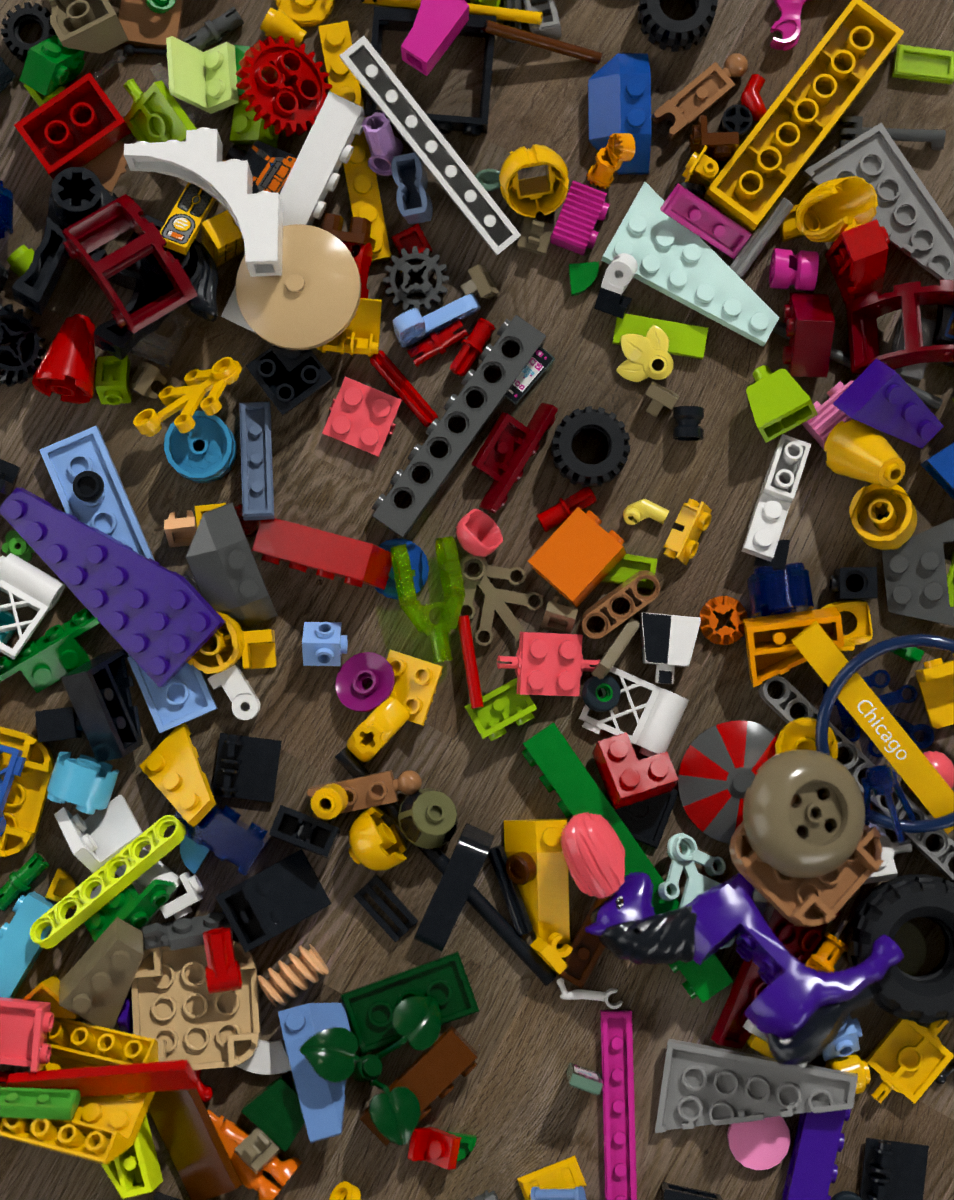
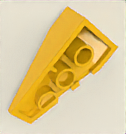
M565 818L504 820V848L507 858L518 852H525L532 857L536 865L535 878L524 885L517 884L536 938L540 937L547 942L548 937L552 933L557 932L563 937L557 944H569V869L561 846V833L567 824V820Z

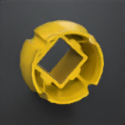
M533 144L529 149L522 146L515 151H511L510 155L503 162L499 174L502 197L516 213L522 216L535 218L537 212H542L544 216L549 215L562 205L568 193V169L564 160L553 149L544 145ZM545 165V176L518 180L519 170Z

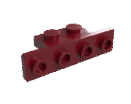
M541 403L527 427L508 413L502 412L471 464L494 480L481 501L480 508L495 514L497 510L504 506L509 490L521 478L524 471L523 467L529 457H532L537 452L539 441L544 432L553 425L555 414L558 411L557 407Z

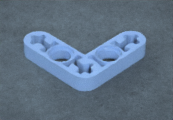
M468 294L423 317L418 308H414L400 314L392 321L394 332L401 347H407L429 337V334L432 332L437 333L458 318L461 321L480 310L481 306L474 294Z

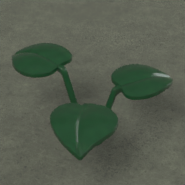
M414 996L399 1002L392 1013V1026L394 1031L403 1037L375 1055L370 1054L361 1057L355 1055L358 1049V1039L351 1031L341 1027L325 1029L314 1034L302 1044L299 1051L309 1061L314 1071L326 1081L333 1083L342 1082L352 1076L357 1082L369 1081L371 1086L380 1088L384 1093L377 1094L370 1100L369 1113L371 1120L386 1139L394 1144L404 1146L408 1143L418 1124L420 1104L416 1095L408 1088L400 1086L390 1091L387 1085L377 1080L382 1073V1063L380 1060L404 1045L407 1041L416 1051H422L432 1046L441 1030L442 1018L440 1008L432 996Z

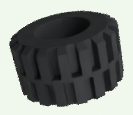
M640 0L638 22L642 23V33L644 35L649 33L648 41L652 44L656 41L659 42L660 49L665 50L666 46H670L671 52H678L680 46H683L684 51L689 50L692 43L697 46L702 41L703 36H707L717 8V0H686L691 4L694 15L685 20H674L663 13L660 7V3L663 0Z
M587 406L584 410H579L578 408L572 411V414L569 416L566 415L557 426L552 440L551 455L553 456L555 467H558L560 470V475L563 478H568L570 483L574 485L576 483L581 484L582 487H599L606 482L612 481L625 466L628 454L630 453L629 433L625 432L624 423L622 421L619 422L616 419L617 415L613 412L610 414L604 412L605 409L601 407L598 410L592 409V406ZM583 431H595L601 434L609 446L606 458L602 462L593 465L585 464L578 460L572 451V443L577 434Z

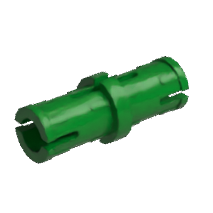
M34 853L17 872L13 871L9 875L10 879L0 888V909L2 911H6L23 892L27 893L31 889V884L49 867L48 862H43L45 859L38 853Z

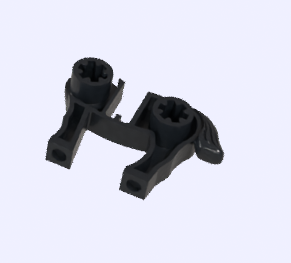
M83 167L64 169L54 178L51 187L52 192L49 197L48 217L46 216V230L43 240L36 249L28 270L12 286L14 300L39 315H42L68 260L71 259L63 245V242L67 240L62 230L118 199L114 192L112 196L108 193L99 178L92 171ZM146 214L144 218L149 223L153 222L160 232L164 222ZM135 231L126 244L139 237ZM194 239L186 255L163 247L165 251L168 250L173 255L175 260L178 259L198 296L184 304H187L189 310L195 315L207 321H216L218 317L216 297L219 277L216 264L209 251L196 239ZM102 248L88 253L95 262L107 256V252ZM152 253L108 278L109 282L134 291L129 303L125 307L129 315L174 289ZM74 258V260L84 266L77 258ZM176 309L134 334L125 326L120 328L114 318L98 325L94 331L95 346L123 360L140 340L157 330L161 323Z

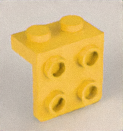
M936 658L923 662L925 668L915 670V675L930 725L935 729L953 725L954 660L943 662L942 658Z

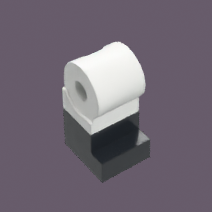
M626 253L618 254L608 265L594 309L621 319L624 318L632 302V298L626 297L625 293L628 284L638 269L637 261L633 256Z

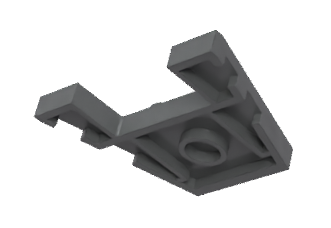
M954 518L911 537L899 549L882 550L888 612L954 626V607H950L943 547L944 543L954 542Z

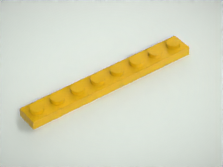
M348 21L318 26L326 72L329 73L327 77L328 83L332 85L330 92L364 109L360 84L340 59V55L352 46ZM363 131L360 136L355 135L351 144L354 147L353 153L346 164L343 163L353 217L366 218L371 221L370 238L376 241L375 248L372 250L371 263L391 260V252L377 176L368 166L371 153Z

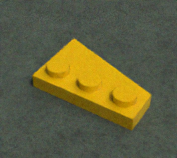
M184 723L177 726L139 767L187 823L195 827L216 805L206 774L202 772L200 767L199 755L196 747L191 742L189 727Z

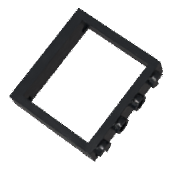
M374 7L371 45L380 56H382L384 30L410 32L418 10ZM469 14V21L457 35L486 38L479 118L426 114L441 134H449L451 131H463V134L467 136H480L481 133L488 132L495 35L485 33L483 30L486 20L496 22V16ZM367 93L365 117L371 116L375 112L383 113L381 110H377V104Z

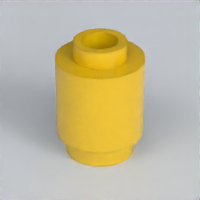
M338 784L323 786L314 793L311 799V808L315 815L321 819L336 817L344 811L348 804V795L344 788ZM325 798L331 801V806L326 803Z

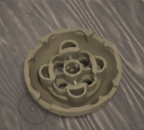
M796 749L779 753L760 766L751 786L746 790L743 803L745 831L752 848L759 858L781 874L794 878L819 877L842 866L858 847L865 825L864 799L859 785L850 771L833 757L808 749ZM819 788H821L823 791L821 792L820 799L817 796V791ZM795 794L798 797L799 801L795 802L792 806H790L792 798ZM825 821L830 823V829L828 832L825 830L824 827ZM799 826H803L806 830L804 839H801L796 833Z

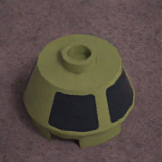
M424 788L415 794L406 796L400 805L398 822L400 831L403 832L406 839L412 842L414 846L433 849L440 848L452 839L457 830L458 815L451 798L439 790Z

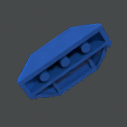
M617 53L588 79V141L599 152L601 148L606 147L610 136L614 133H630L635 140V155L631 161L623 162L620 169L616 171L618 174H649L652 128L651 71L648 53Z

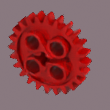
M268 36L263 42L261 40L257 41L244 53L245 56L239 61L241 68L236 72V75L242 78L236 84V87L245 91L239 99L248 100L250 103L245 108L246 112L252 110L256 112L253 119L255 122L261 118L265 120V130L274 125L276 135L285 130L287 137H290L294 132L298 136H301L305 131L310 132L328 95L327 92L332 88L331 84L324 83V79L329 76V73L320 72L319 70L324 63L322 61L315 63L313 61L315 52H310L307 55L304 43L298 48L295 47L294 38H291L286 44L282 36H279L275 41L271 36Z

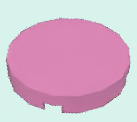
M781 1116L729 1124L727 1131L729 1148L734 1158L744 1167L753 1170H767L778 1165L787 1155L791 1143L789 1128Z

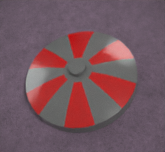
M727 721L707 728L689 744L678 767L677 777L679 780L677 782V790L685 814L701 832L715 840L730 844L732 835L743 822V803L747 788L751 786L760 766L776 755L775 743L779 735L778 733L756 722Z

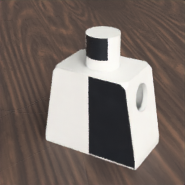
M642 612L639 614L643 663L656 665L655 683L674 684L675 666L689 667L701 618Z

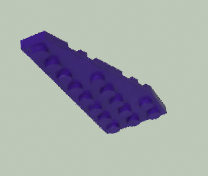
M15 488L0 505V514L159 688L165 687L225 623L223 618L184 576L160 566V563L133 551V548L95 527L82 523L75 516L62 512L53 507L51 503L24 488Z

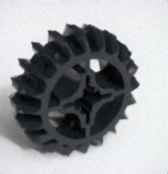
M1 303L0 344L4 345L0 347V386L5 383L7 387H12L17 383L23 384L28 378L33 377L42 361L41 357L46 352L45 349L40 347L44 343L45 338L38 337L37 333L41 327H33L31 324L33 317H23V309H18L14 312L12 304H7L3 307Z

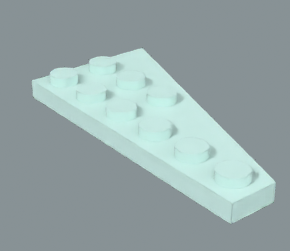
M644 181L601 261L610 264L614 257L621 253L633 256L638 264L637 272L633 278L764 347L779 317L701 237L660 210L665 201Z

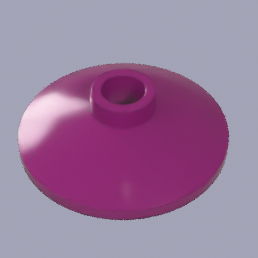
M363 652L356 654L342 665L337 674L335 682L337 696L341 703L350 710L356 712L375 710L389 698L393 691L395 683L394 671L391 664L377 653ZM373 681L371 687L365 690L366 684Z

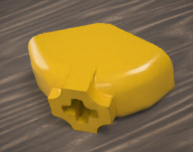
M389 697L352 732L353 734L347 740V749L359 761L369 762L408 721L410 717L408 710L398 700Z

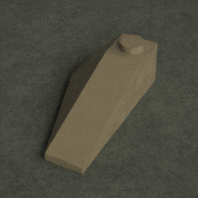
M49 0L52 12L50 24L63 47L102 54L128 41L117 14L108 0Z

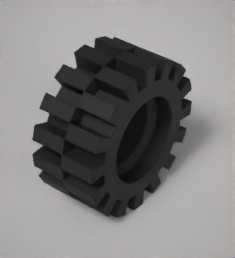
M24 2V8L17 4L14 6L17 11L12 13L9 10L6 13L9 17L8 20L3 18L2 21L4 29H1V34L4 37L3 40L11 53L16 55L22 62L24 59L26 60L29 48L56 35L50 24L51 14L49 10L45 7L42 9L38 3H34L33 7L30 2ZM28 23H36L42 27V36L35 43H25L20 38L21 29Z

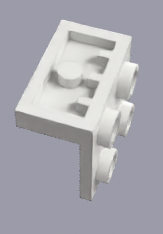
M118 795L111 800L106 809L97 810L85 820L78 814L73 816L65 807L54 814L73 855L92 873L97 871L143 833L122 795Z

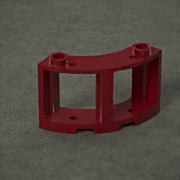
M125 194L62 230V233L67 240L63 242V245L72 259L77 258L86 267L113 306L114 310L111 311L115 322L120 328L125 326L134 334L198 296L178 259L175 260L168 250L165 251L163 249L167 242L153 222L149 223L146 218L140 217L144 214L143 210L130 196ZM131 228L139 236L97 262L88 254ZM152 253L174 289L129 315L108 278Z
M943 279L939 280V285L921 287V281L894 285L893 292L879 295L877 291H873L846 305L852 373L862 374L876 358L893 370L928 362L954 363V345L923 346L920 305H954V280ZM902 309L905 349L880 356L877 318Z

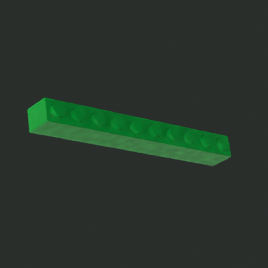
M552 722L522 744L526 749L521 752L531 767L537 764L543 773L539 777L540 781L549 793L555 790L561 801L556 804L567 819L570 816L588 812L601 815L610 823L625 849V876L630 872H643L650 876L654 885L652 905L655 915L679 909L680 903L677 899L665 901L660 898L658 887L664 880L555 723ZM667 886V893L671 895V890ZM715 954L701 965L697 964L694 960L690 963L676 961L673 964H668L674 974L680 970L686 979L682 985L692 1000L698 996L702 1003L734 982Z

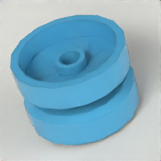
M195 411L192 417L196 424L189 432L180 433L174 425V421L170 424L164 438V451L168 462L184 478L195 483H211L221 479L231 470L237 456V444L231 430L218 416H207L204 411ZM200 442H204L205 448L202 451H196L195 449L200 448Z

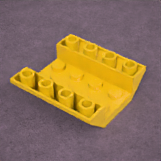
M54 1017L52 1031L48 1032V1044H51L52 1048L50 1061L40 1071L158 1062V1041L92 1024ZM155 1092L81 1097L72 1120L3 1117L0 1123V1136L99 1163L109 1164L134 1144Z

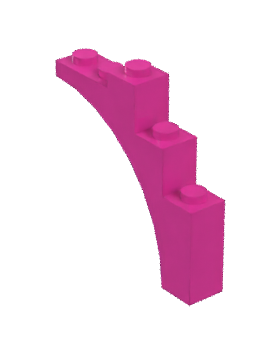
M421 0L414 25L401 45L402 61L428 76L469 21V5L465 0Z

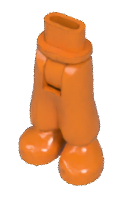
M208 1109L207 1112L241 1183L246 1188L257 1191L258 1200H274L302 1164V1161L297 1157L280 1161L277 1154L256 1175L235 1153V1148L250 1133L232 1121L225 1119L223 1115L218 1117ZM263 1171L271 1174L277 1182L267 1179L263 1175Z

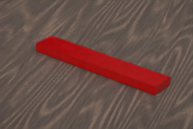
M187 1060L12 1073L9 1074L6 1084L14 1088L80 1090L81 1097L196 1089L198 1078Z

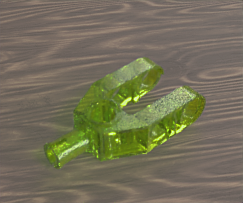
M446 536L436 538L435 540L444 599L439 602H428L422 605L420 600L416 598L413 576L416 575L415 570H411L410 558L406 548L407 544L392 546L391 561L401 609L420 634H426V636L430 637L433 663L453 660L448 633L450 629H456L465 598L458 550L454 537ZM435 607L441 612V619L437 624H433L429 619V613Z

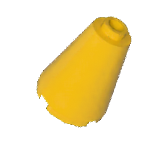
M852 419L846 423L844 421L839 422L831 430L824 444V452L827 453L826 465L838 475L885 487L896 485L904 476V461L881 432L857 420Z

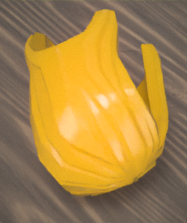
M858 176L826 181L813 188L796 208V227L810 241H836L842 232L868 223L874 218L877 213L876 207L878 206L876 191L872 184L867 183L864 178Z

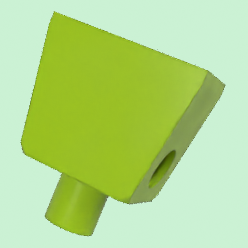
M764 365L754 370L752 376L756 382L747 387L746 393L756 426L766 443L818 415L809 395L786 369H779L772 373L770 368Z

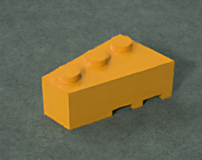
M831 607L743 619L749 674L753 688L763 684V681L778 674L787 673L790 671L789 669L807 661L791 640L815 621L819 623L838 648L844 646L842 618L838 609Z

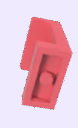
M0 997V1064L31 1067V1072H38L49 1063L52 1048L51 1044H48V1032L52 1031L54 1025V1013L50 1012L51 1002Z

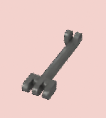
M843 116L841 117V125L853 126V128L840 129V136L854 140L873 127H862L863 117ZM885 128L894 141L931 142V150L939 151L944 148L945 129ZM852 140L839 141V148Z

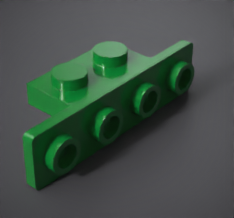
M82 609L75 613L68 622L48 629L45 635L39 639L27 641L15 660L6 656L0 657V682L21 671L36 693L61 680L62 676L90 661L89 655L76 637L100 622L89 610Z
M155 879L139 895L131 883L87 919L84 924L94 942L117 917L140 929L148 923L149 918L155 911L169 900V896L177 887L174 882Z

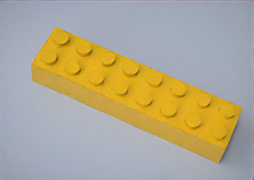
M851 0L708 187L704 199L753 234L777 200L889 56L905 32L864 1Z

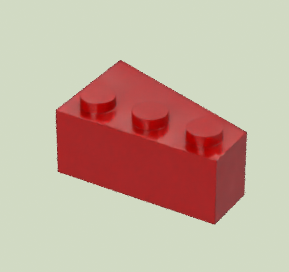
M877 219L842 232L825 254L845 306L853 300L873 291H877L879 295H882L889 250L888 244L890 241L886 229L883 226L880 227Z

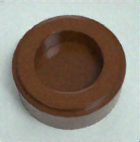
M518 852L508 857L506 871L509 878L515 884L524 885L535 878L536 865L529 854Z

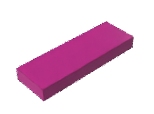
M679 183L660 208L663 213L732 259L737 257L752 236L750 231Z

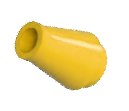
M272 7L267 12L260 26V30L264 31L267 37L271 36L273 39H277L279 36H282L285 43L294 38L296 47L302 44L307 34V31L298 26L281 9L275 10Z

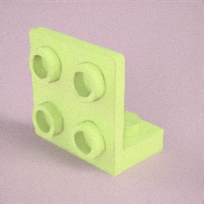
M174 36L166 38L168 85L172 96L210 114L239 103L238 88L236 87L237 71L234 45L225 42L203 52Z

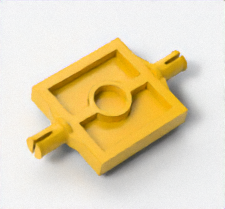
M899 1018L865 1059L867 1064L877 1071L882 1080V1083L871 1096L882 1104L889 1093L894 1090L904 1094L915 1104L954 1057V1054L945 1048L937 1037L949 1021L945 1019L933 1021L928 1027L917 1024L915 1021Z

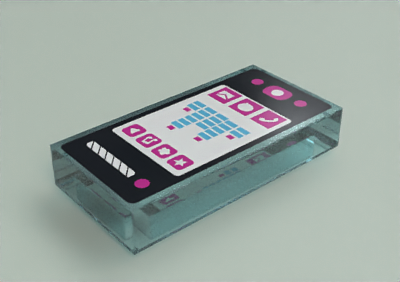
M541 346L531 357L532 359L526 368L516 378L509 392L504 395L515 406L556 359Z

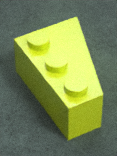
M145 1115L134 1144L109 1164H101L122 1199L152 1192L163 1182L147 1115Z

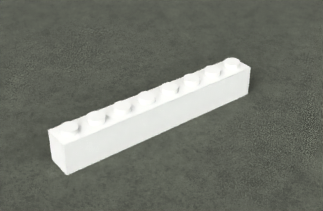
M362 36L340 55V59L411 149L417 154L422 163L494 254L498 255L517 240L521 234L366 37Z
M329 91L279 194L283 206V226L294 224L312 226L315 218L319 220L322 217L327 205L324 199L328 191L333 192L339 182L340 175L337 174L342 162L346 164L353 153L354 147L351 144L355 135L360 136L363 132L362 122L366 115L363 107ZM235 286L221 317L254 332L241 314L236 298Z

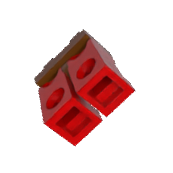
M325 213L321 229L337 237L350 251L360 273V298L368 299L369 289L366 287L373 256L372 250H374L376 242L370 238L371 221L366 218L352 217L349 232L342 231L344 218L340 215Z

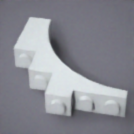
M201 127L197 130H186V141L168 140L156 143L138 141L134 144H124V157L130 171L157 172L178 177L200 187L214 197L229 212L242 233L245 260L251 277L282 275L283 206L279 193L260 191L252 194L253 176L248 160L229 159L222 162L223 144L218 129Z

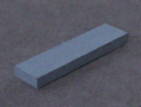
M270 402L239 403L243 521L275 519Z

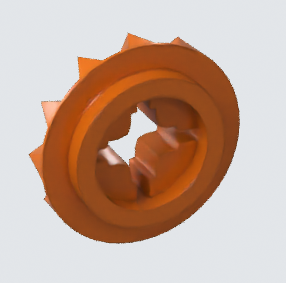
M714 597L702 607L699 614L701 618L699 627L702 634L710 642L718 645H729L744 636L743 619L748 618L747 611L740 601L732 597ZM732 610L729 621L735 628L723 626L715 631L719 620L713 611L724 615Z

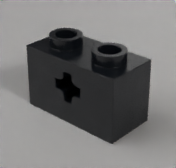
M280 805L269 835L330 859L341 830L339 827Z

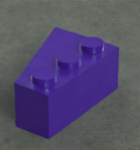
M877 358L833 403L834 406L852 419L921 449L944 427L902 377Z

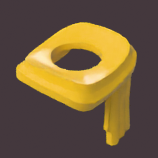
M846 600L827 604L821 608L836 607L839 612L849 611L856 618L855 629L851 633L843 635L844 646L839 648L841 652L853 651L855 649L854 646L866 644L872 639V621L867 602L862 600Z

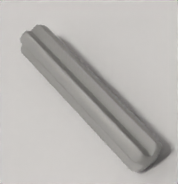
M780 197L730 265V268L740 278L745 275L792 210L793 204L786 198Z

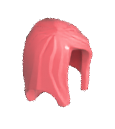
M585 812L573 816L561 833L562 851L570 874L577 887L583 893L588 894V896H595L598 899L611 896L624 884L625 849L613 827L601 815Z

